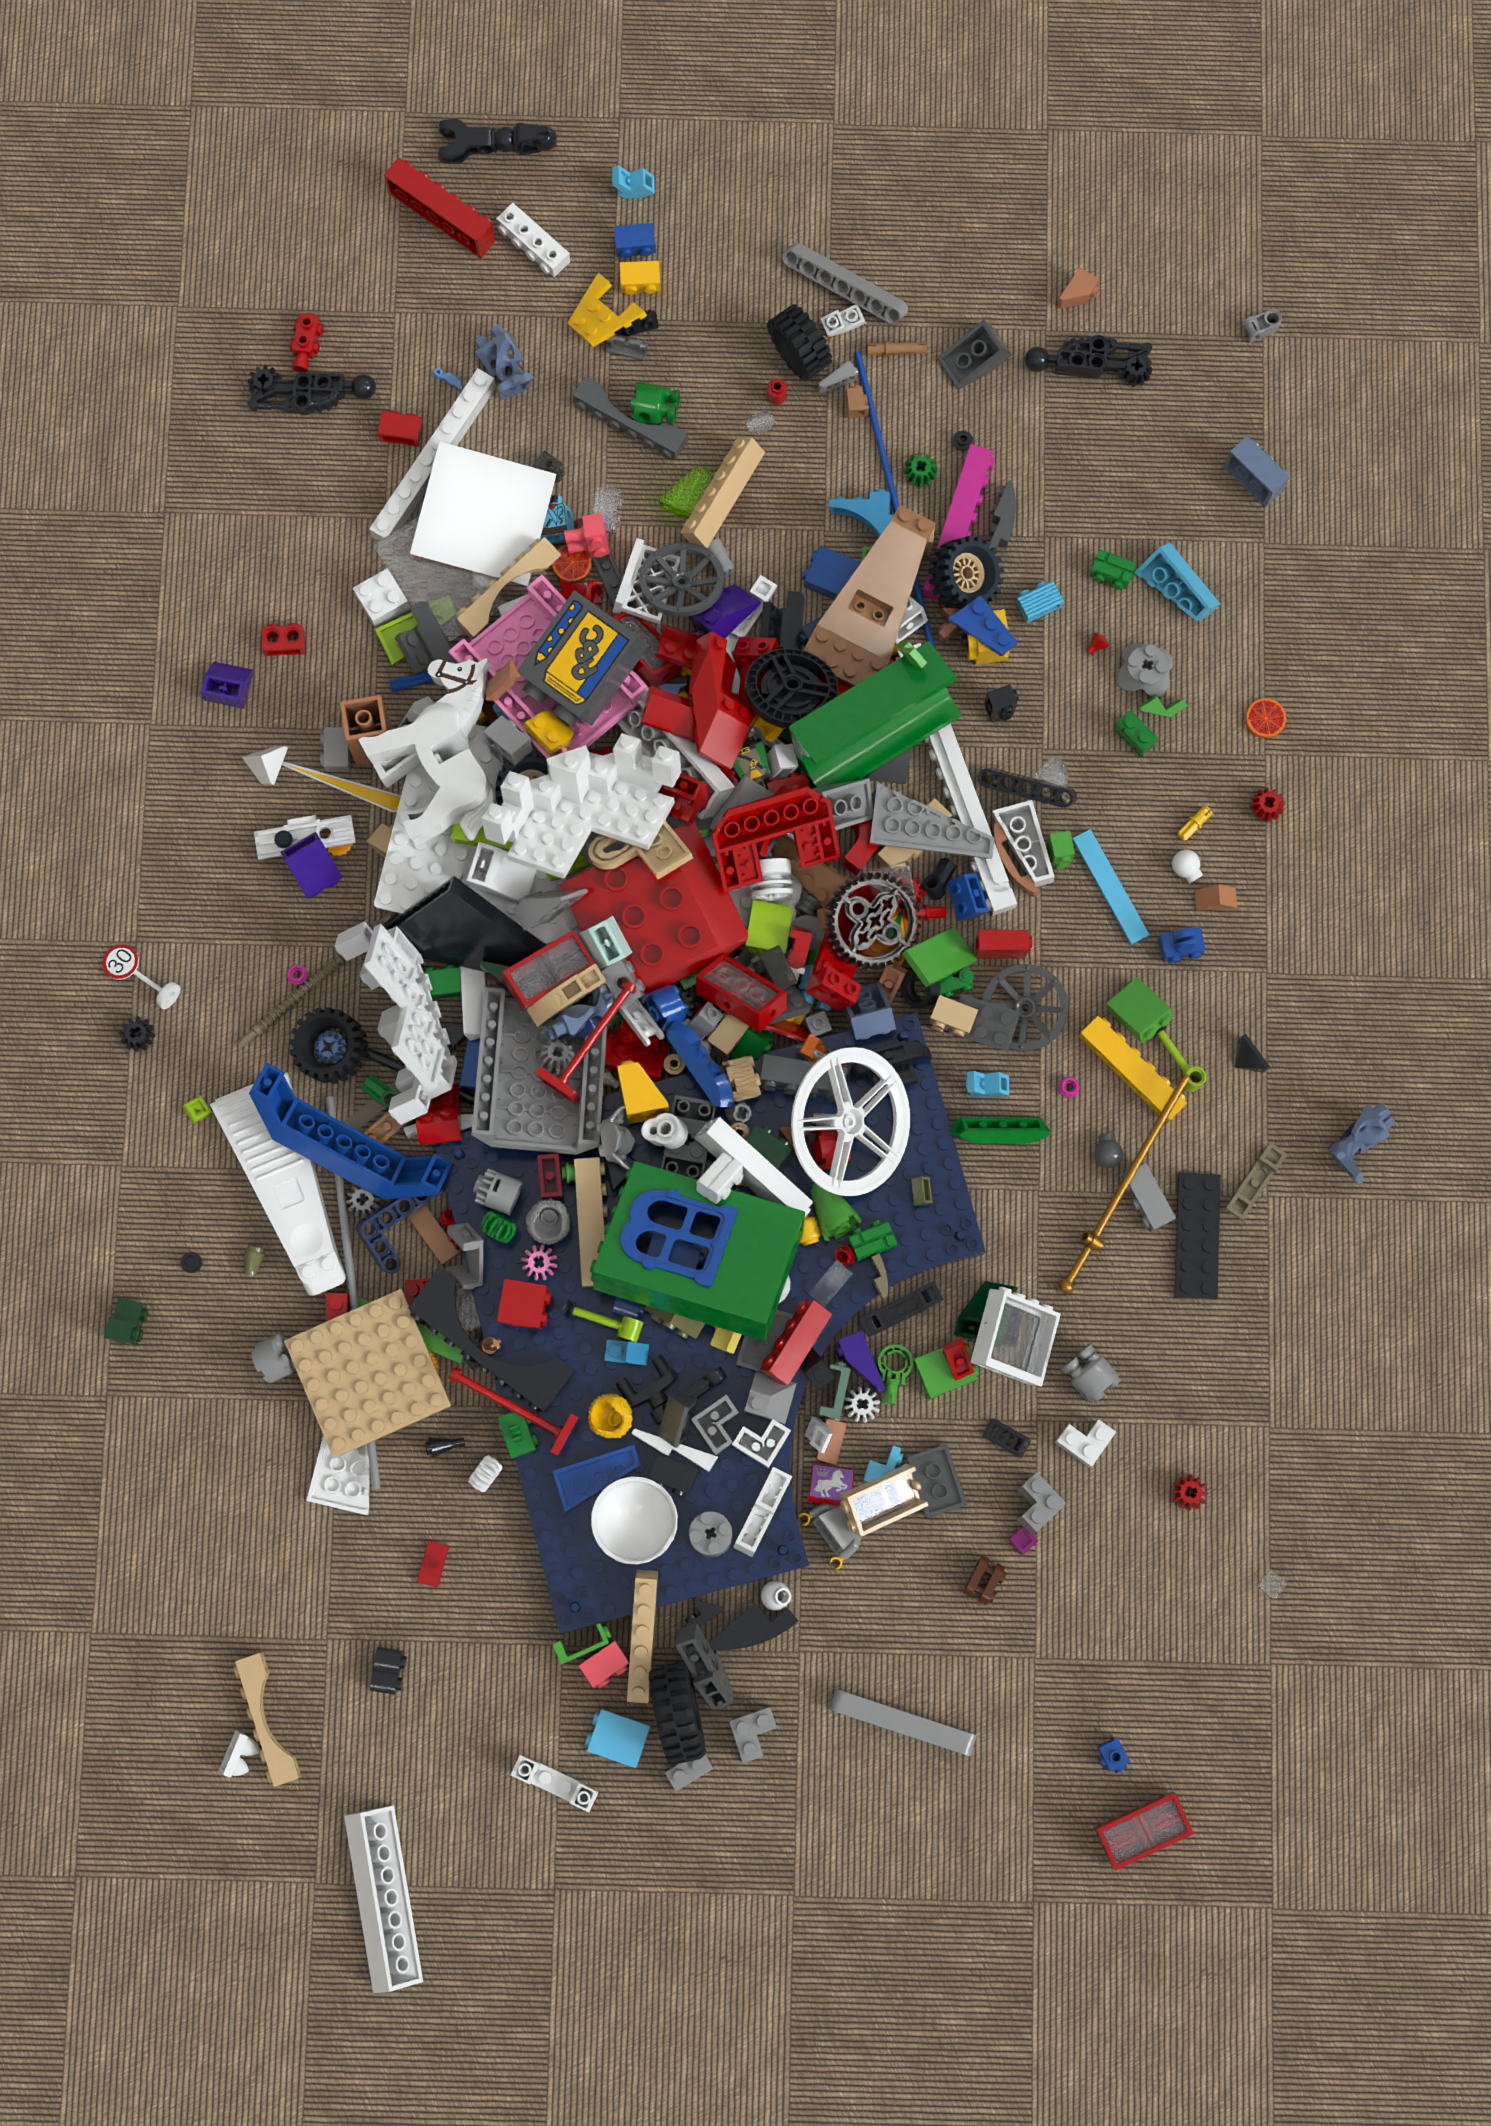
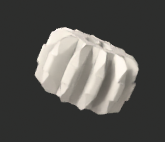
M858 1387V1395L851 1390L850 1395L854 1399L850 1397L845 1398V1401L851 1403V1405L844 1406V1409H852L848 1417H852L855 1413V1422H858L860 1416H862L863 1423H866V1415L873 1420L875 1416L871 1411L879 1412V1409L873 1407V1405L880 1404V1400H872L877 1394L874 1392L869 1396L870 1388L868 1387L865 1393H862V1388ZM865 1400L868 1403L866 1404L868 1408L866 1410L863 1408L858 1409L859 1403L857 1401L863 1402Z
M485 1456L469 1477V1483L476 1490L485 1492L502 1470V1465L494 1457Z

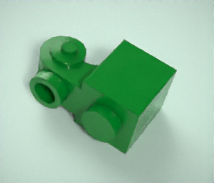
M963 969L960 971L958 978L950 975L940 980V995L952 998L954 993L959 990L965 993L974 989L972 985L974 979L972 971Z

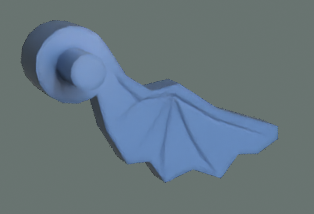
M440 368L434 370L433 376L435 379H443L447 384L455 387L460 392L462 391L461 381L457 378V375L452 373L443 374Z

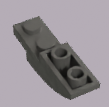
M1010 480L1006 486H1002L998 495L1001 498L999 504L995 503L990 513L993 515L992 522L994 523L990 535H993L990 542L991 545L989 546L990 549L995 547L997 550L998 546L1007 548L1016 512L1015 490L1013 482Z

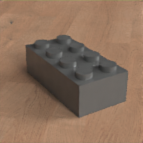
M764 1054L760 1074L761 1085L759 1086L763 1087L765 1091L774 1092L775 1089L783 1090L785 1094L796 1095L806 1073L816 1062ZM842 1067L844 1077L846 1080L848 1068ZM828 1071L814 1084L808 1098L821 1096L825 1097L826 1101L836 1102Z

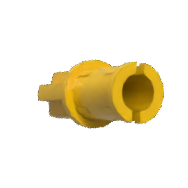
M1203 805L1193 817L1190 816L1188 818L1189 821L1178 831V836L1185 841L1197 829L1200 830L1202 828L1201 825L1213 815L1212 811L1208 812L1210 808Z

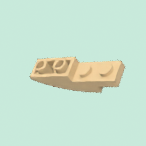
M595 963L550 991L526 1010L536 1026L539 1027L606 983L607 980Z

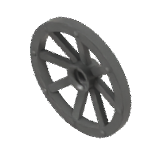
M691 543L669 544L654 551L643 563L639 575L640 590L647 603L661 613L679 617L696 615L710 608L721 596L724 588L723 567L718 558L704 547ZM680 553V571L675 572L663 557ZM687 553L704 558L690 573L686 572ZM657 562L671 579L650 576L648 573ZM709 563L717 577L693 580ZM647 582L669 586L670 588L654 596L650 592ZM716 584L708 597L692 588ZM678 593L677 606L661 602V600L672 594ZM688 593L700 602L690 606H683L684 594Z
M1019 964L1002 970L990 981L982 998L983 1001L1021 1012L1020 1017H1022L1019 1043L1012 1041L1010 1049L1031 1051L1048 1045L1061 1033L1068 1017V998L1063 985L1051 972L1036 965ZM1018 972H1024L1023 998L1005 980L1006 977ZM1031 972L1042 975L1050 982L1030 999ZM999 983L1015 999L1016 1004L991 1002L993 992ZM1055 987L1059 996L1060 1007L1037 1006L1036 1003ZM1026 1004L1030 1007L1027 1012L1022 1009ZM1036 1012L1060 1013L1058 1021L1051 1032L1035 1014ZM1029 1018L1032 1019L1045 1036L1032 1043H1026Z

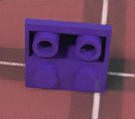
M213 662L205 674L200 692L204 701L244 709L253 670Z

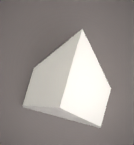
M274 746L242 756V758L261 784L274 785L288 747Z

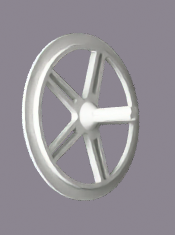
M857 1047L838 1049L819 1059L806 1073L798 1088L791 1117L792 1139L796 1155L804 1171L813 1182L824 1190L841 1196L865 1194L879 1187L891 1176L904 1154L910 1129L909 1102L904 1085L889 1062L873 1051ZM854 1062L864 1065L881 1079L854 1106L841 1067L842 1063ZM828 1071L838 1109L837 1114L814 1113V1117L803 1118L806 1102L814 1084ZM883 1087V1089L863 1109L862 1106L866 1104ZM887 1093H889L893 1108V1131L889 1146L864 1124V1117ZM803 1122L816 1123L818 1126L803 1127ZM804 1131H838L830 1175L823 1172L812 1159L805 1142ZM865 1132L880 1147H882L886 1151V1153H884L872 1142H870L867 1138H865L863 1136V1133ZM855 1136L882 1159L868 1174L858 1179L843 1181Z

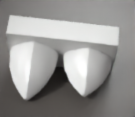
M235 1730L219 1772L230 1778L231 1776H240L249 1772L246 1762L240 1758V1755L252 1756L259 1754L261 1750L259 1745L245 1733Z

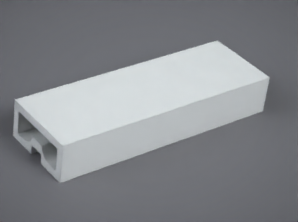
M720 1117L706 1122L694 1137L716 1158L724 1152L731 1156L732 1159L742 1163L744 1174L742 1182L760 1198L805 1211V1216L810 1212L811 1209L809 1207L813 1201Z

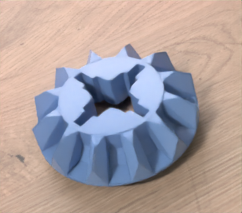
M327 1031L320 1034L319 1038L315 1040L314 1051L317 1055L316 1057L323 1063L334 1064L346 1052V1042L343 1036L337 1032ZM326 1042H328L329 1044H333V1046L331 1047L333 1053H331L330 1051H325V1049L327 1048Z

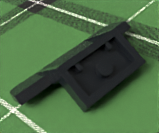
M788 590L787 609H777L772 602H763L760 637L777 638L780 649L792 648L800 650L801 639L799 634H801L800 629L803 622L804 595Z

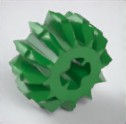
M919 452L918 457L912 454L910 460H906V467L903 473L907 474V481L912 480L913 486L919 483V486L923 487L924 482L930 485L931 480L936 478L935 472H937L938 467L934 465L935 459L929 460V454L922 457L921 452Z
M487 1212L481 1221L480 1229L483 1233L500 1242H510L516 1233L517 1225L514 1221L498 1212Z

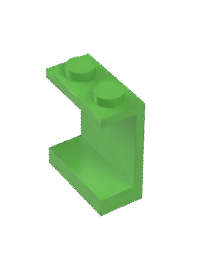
M602 1623L597 1624L603 1639L602 1642L569 1656L563 1641L553 1644L561 1665L609 1644V1638H612L608 1626H603Z

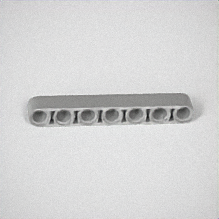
M801 243L792 244L782 256L783 262L788 267L890 324L899 323L908 312V306L903 300Z
M835 1689L829 1707L831 1711L970 1757L977 1735Z

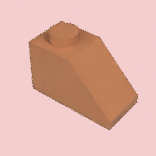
M1079 267L1060 296L1057 307L1062 309L1088 303L1091 297L1095 298L1098 294L1100 279Z

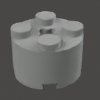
M275 1334L253 1346L255 1349L251 1353L256 1370L263 1372L265 1375L263 1379L268 1383L278 1381L296 1371L284 1342L289 1337L285 1338L281 1334Z
M704 1512L698 1515L690 1525V1542L694 1550L704 1557L722 1555L729 1549L732 1543V1527L729 1521L720 1513ZM715 1530L716 1537L707 1539L706 1532Z

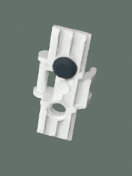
M316 815L287 820L288 825H284V827L254 832L258 860L282 856L281 851L314 832L318 834L326 850L331 847L356 843L351 815L320 820ZM322 829H329L331 831L328 838H321L320 831Z

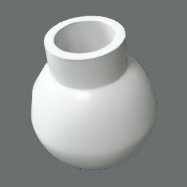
M1182 850L1174 856L1172 860L1174 872L1178 876L1186 878L1189 884L1203 875L1199 869V857L1195 852Z
M771 1581L763 1587L761 1600L766 1608L778 1611L788 1605L791 1600V1593L784 1583Z

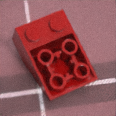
M452 1084L451 1090L432 1098L428 1113L416 1118V1129L420 1145L462 1139L459 1084Z

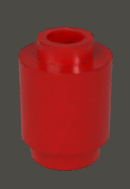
M775 378L768 383L767 398L772 404H782L787 398V384L782 379Z

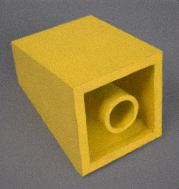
M625 1061L620 1066H617L628 1124L656 1118L660 1114L669 1113L668 1102L638 1062Z

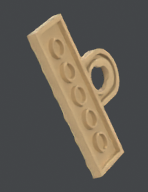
M666 821L661 826L649 850L627 843L623 849L605 853L603 852L604 848L618 840L604 835L596 837L588 850L593 865L605 870L619 867L639 855L657 880L693 859L690 850Z

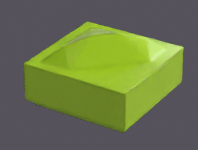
M202 1096L182 1106L193 1124L210 1116L212 1113Z

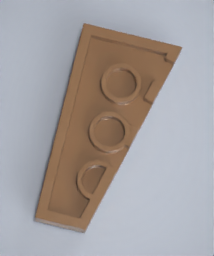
M786 834L780 835L779 839L781 842L778 847L774 846L771 849V852L777 858L790 859L791 873L823 908L830 903V898L834 899L836 897L833 894L834 891H841L839 889L840 885L846 886L845 881H851L848 877L838 874L834 867L831 865L828 867L824 863L802 869L799 866L795 841Z

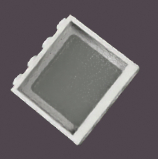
M999 1287V1290L990 1289L970 1363L1024 1384L1042 1387L1061 1314L1053 1311L1052 1306L1046 1304L1039 1305L1040 1301L1030 1298L1026 1300V1296L1014 1292L1012 1294L1011 1289Z

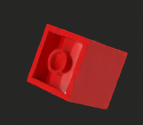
M504 1279L497 1322L542 1330V1326L547 1324L548 1314L545 1312V1307L550 1305L551 1291H548L549 1288L545 1285Z

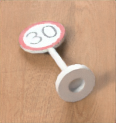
M119 944L111 947L106 952L102 965L109 977L123 980L134 974L159 992L156 1002L162 1009L169 1008L176 1001L180 994V986L170 982L161 988L137 971L139 957L131 946Z

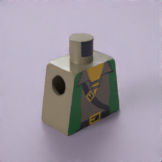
M763 741L741 749L732 766L738 775L737 779L739 782L745 775L766 788L763 780L770 777V770Z

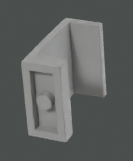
M467 1222L449 1225L448 1234L463 1251H466L471 1273L467 1272L464 1256L463 1265L447 1267V1271L458 1281V1284L463 1289H474L475 1287L483 1286V1239Z

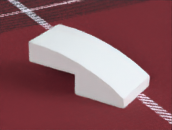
M812 1416L804 1436L811 1440L809 1444L819 1452L825 1453L832 1436V1431L820 1418Z

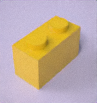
M659 261L620 262L621 293L633 295L637 292L653 294L661 291Z

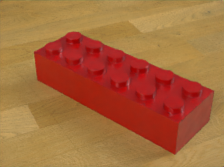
M398 157L385 172L384 178L388 194L480 259L494 244L493 225L487 216H481L474 207L469 204L465 205L456 194L448 193L440 183L431 181L426 173L417 171L409 161H403Z

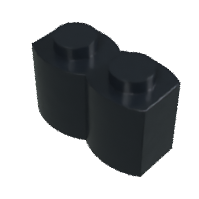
M377 1647L369 1691L396 1695L397 1690L401 1691L403 1678L400 1677L401 1669H405L407 1656H404V1651Z

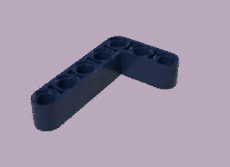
M445 1182L437 1195L423 1196L420 1200L416 1197L391 1199L357 1223L356 1231L381 1271L394 1274L401 1267L400 1259L383 1232L445 1192ZM402 1200H405L407 1204L406 1209L400 1211L398 1205ZM384 1212H388L389 1219L383 1223L381 1215ZM367 1223H370L372 1226L371 1232L365 1234L363 1228ZM377 1241H381L383 1244L382 1249L376 1252L374 1245ZM392 1258L393 1266L390 1269H386L385 1262Z

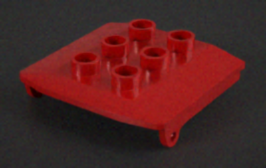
M693 821L692 825L686 823L673 829L690 850L693 859L658 880L639 855L614 869L605 870L595 866L559 884L561 890L581 888L588 890L584 896L570 906L581 932L611 916L615 918L632 951L630 955L623 959L632 963L636 979H640L645 986V994L673 984L706 968L723 953L729 955L746 943L748 939V931L729 892H723L719 871L695 821ZM622 977L620 980V984H622L623 982L625 983L628 979L626 977Z

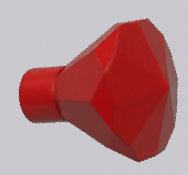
M1095 632L1091 644L1086 650L1092 655L1096 650L1107 648L1109 645L1105 636Z

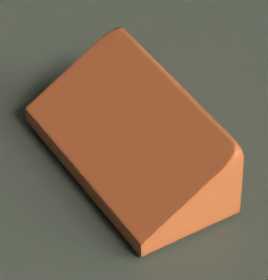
M509 660L486 683L487 701H497L520 678L513 660Z
M826 1418L825 1424L832 1431V1436L825 1453L818 1451L816 1460L837 1465L847 1424Z

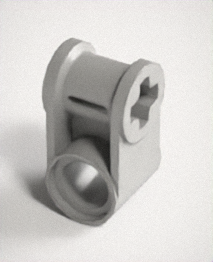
M1270 309L1245 319L1241 324L1249 334V341L1255 342L1277 332L1282 315L1278 310ZM1268 319H1273L1276 323L1271 324L1268 322Z

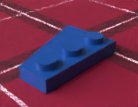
M981 595L948 618L949 623L955 624L966 634L981 641V644L999 656H1003L1018 644Z

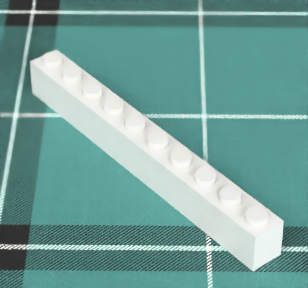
M477 368L369 528L373 539L389 548L426 493L439 441L455 446L459 444L496 389L494 377Z

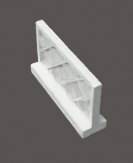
M637 538L612 613L620 614L622 611L659 624L663 613L658 611V616L649 614L647 609L652 606L649 604L644 605L640 599L643 597L642 593L637 594L633 586L640 584L639 570L642 567L641 562L644 563L646 560L644 553L652 554L657 549L644 545V540ZM673 554L663 557L664 560L675 562V565L671 568L677 572L680 557ZM662 567V571L654 573L652 568L649 571L650 576L659 577L666 575L668 579H671ZM656 584V587L649 590L651 593L659 590L662 592L665 590L664 588L668 589L670 587ZM668 597L661 600V602L666 604ZM636 600L640 607L634 609L628 607L627 604L630 601Z

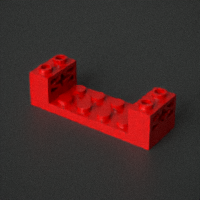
M866 885L851 892L848 895V899L860 896L871 903L874 897L881 893V891L871 885ZM883 900V907L888 908L887 901ZM842 903L838 915V928L843 941L850 948L849 933L855 923L846 916L844 911L845 903ZM859 903L853 905L852 910L854 914H858L861 911ZM870 917V920L873 922L876 917ZM825 932L805 992L839 1011L855 1004L862 985L852 979L858 961L855 965L850 964L851 958L848 961H844L843 958L846 953L839 956L837 953L841 948L833 949L832 946L836 941L829 942L828 940L830 937H833V934H826ZM858 934L859 941L863 942L865 940L863 934ZM856 950V953L861 955L862 950Z

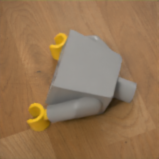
M820 1504L811 1509L809 1514L801 1513L798 1518L805 1515L808 1517V1522L802 1526H808L811 1522L814 1524L836 1554V1556L830 1559V1563L834 1559H838L840 1564L835 1569H840L843 1560H847L858 1550L862 1538L849 1530L847 1514L843 1512L841 1506ZM857 1505L855 1508L860 1520L866 1515V1512L862 1506Z

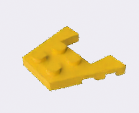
M600 273L596 275L567 322L570 328L592 347L614 336V332L620 328H628L634 320L638 318L643 319L647 316L645 311L634 302L620 316H617L604 305L599 298L612 285Z

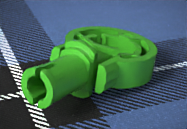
M893 1344L885 1347L877 1359V1369L881 1374L880 1377L883 1383L885 1373H887L883 1404L888 1405L890 1397V1406L896 1405L900 1375V1386H905V1380L913 1368L912 1354L902 1345ZM887 1351H890V1352H888L887 1355L884 1357L883 1362H881V1357H882ZM892 1354L899 1355L902 1359H905L907 1356L909 1366L907 1367L908 1362L905 1360V1366L902 1370L892 1371L886 1366V1359Z

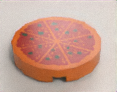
M567 544L557 550L561 556L552 564V568L560 580L564 579L571 583L581 582L590 574L592 559L589 552L580 551L569 554Z
M1269 698L1253 702L1246 713V726L1253 735L1259 738L1268 739L1279 735L1285 727L1287 720L1286 712L1282 705L1276 700Z

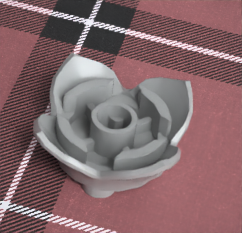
M1136 643L1128 645L1122 655L1124 664L1118 673L1119 687L1126 691L1143 689L1150 696L1157 694L1158 697H1162L1169 685V671L1173 666L1171 655L1163 648L1156 647L1153 644ZM1143 665H1149L1150 670H1148L1147 668L1143 669Z
M621 1106L610 1117L602 1120V1123H597V1132L601 1136L602 1144H599V1154L601 1157L605 1156L607 1161L617 1163L626 1170H631L625 1159L627 1158L626 1155L632 1150L635 1139L626 1127L619 1125L624 1122L622 1119L626 1108Z

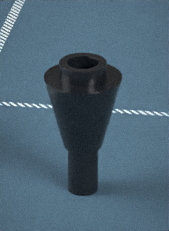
M429 1437V1442H425L427 1455L431 1454L432 1458L452 1448L465 1446L464 1437L452 1440Z

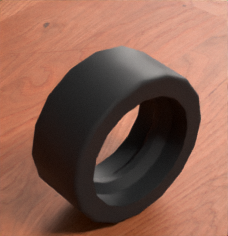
M909 970L905 974L900 987L905 1002L915 1008L934 1004L940 995V981L928 986L924 1000H921L914 988L917 974L914 970Z

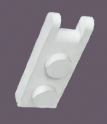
M639 1000L618 1009L645 1046L650 1045L648 1038L656 1035L659 1040L665 1038L662 1030Z

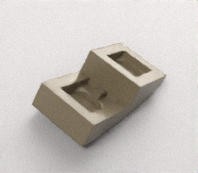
M877 1254L870 1259L879 1275L872 1282L881 1299L884 1300L888 1296V1280L883 1260L880 1254Z

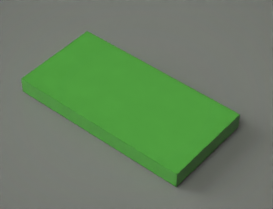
M955 927L902 953L925 987L974 964L978 960Z

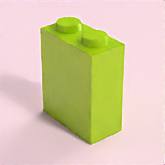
M753 900L747 924L748 939L744 943V947L749 948L751 954L769 958L776 957L783 960L787 950L793 907H789L784 903L773 904L768 901Z

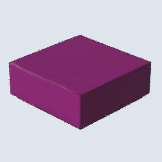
M1023 1526L1008 1539L1021 1555H1024L1038 1542Z

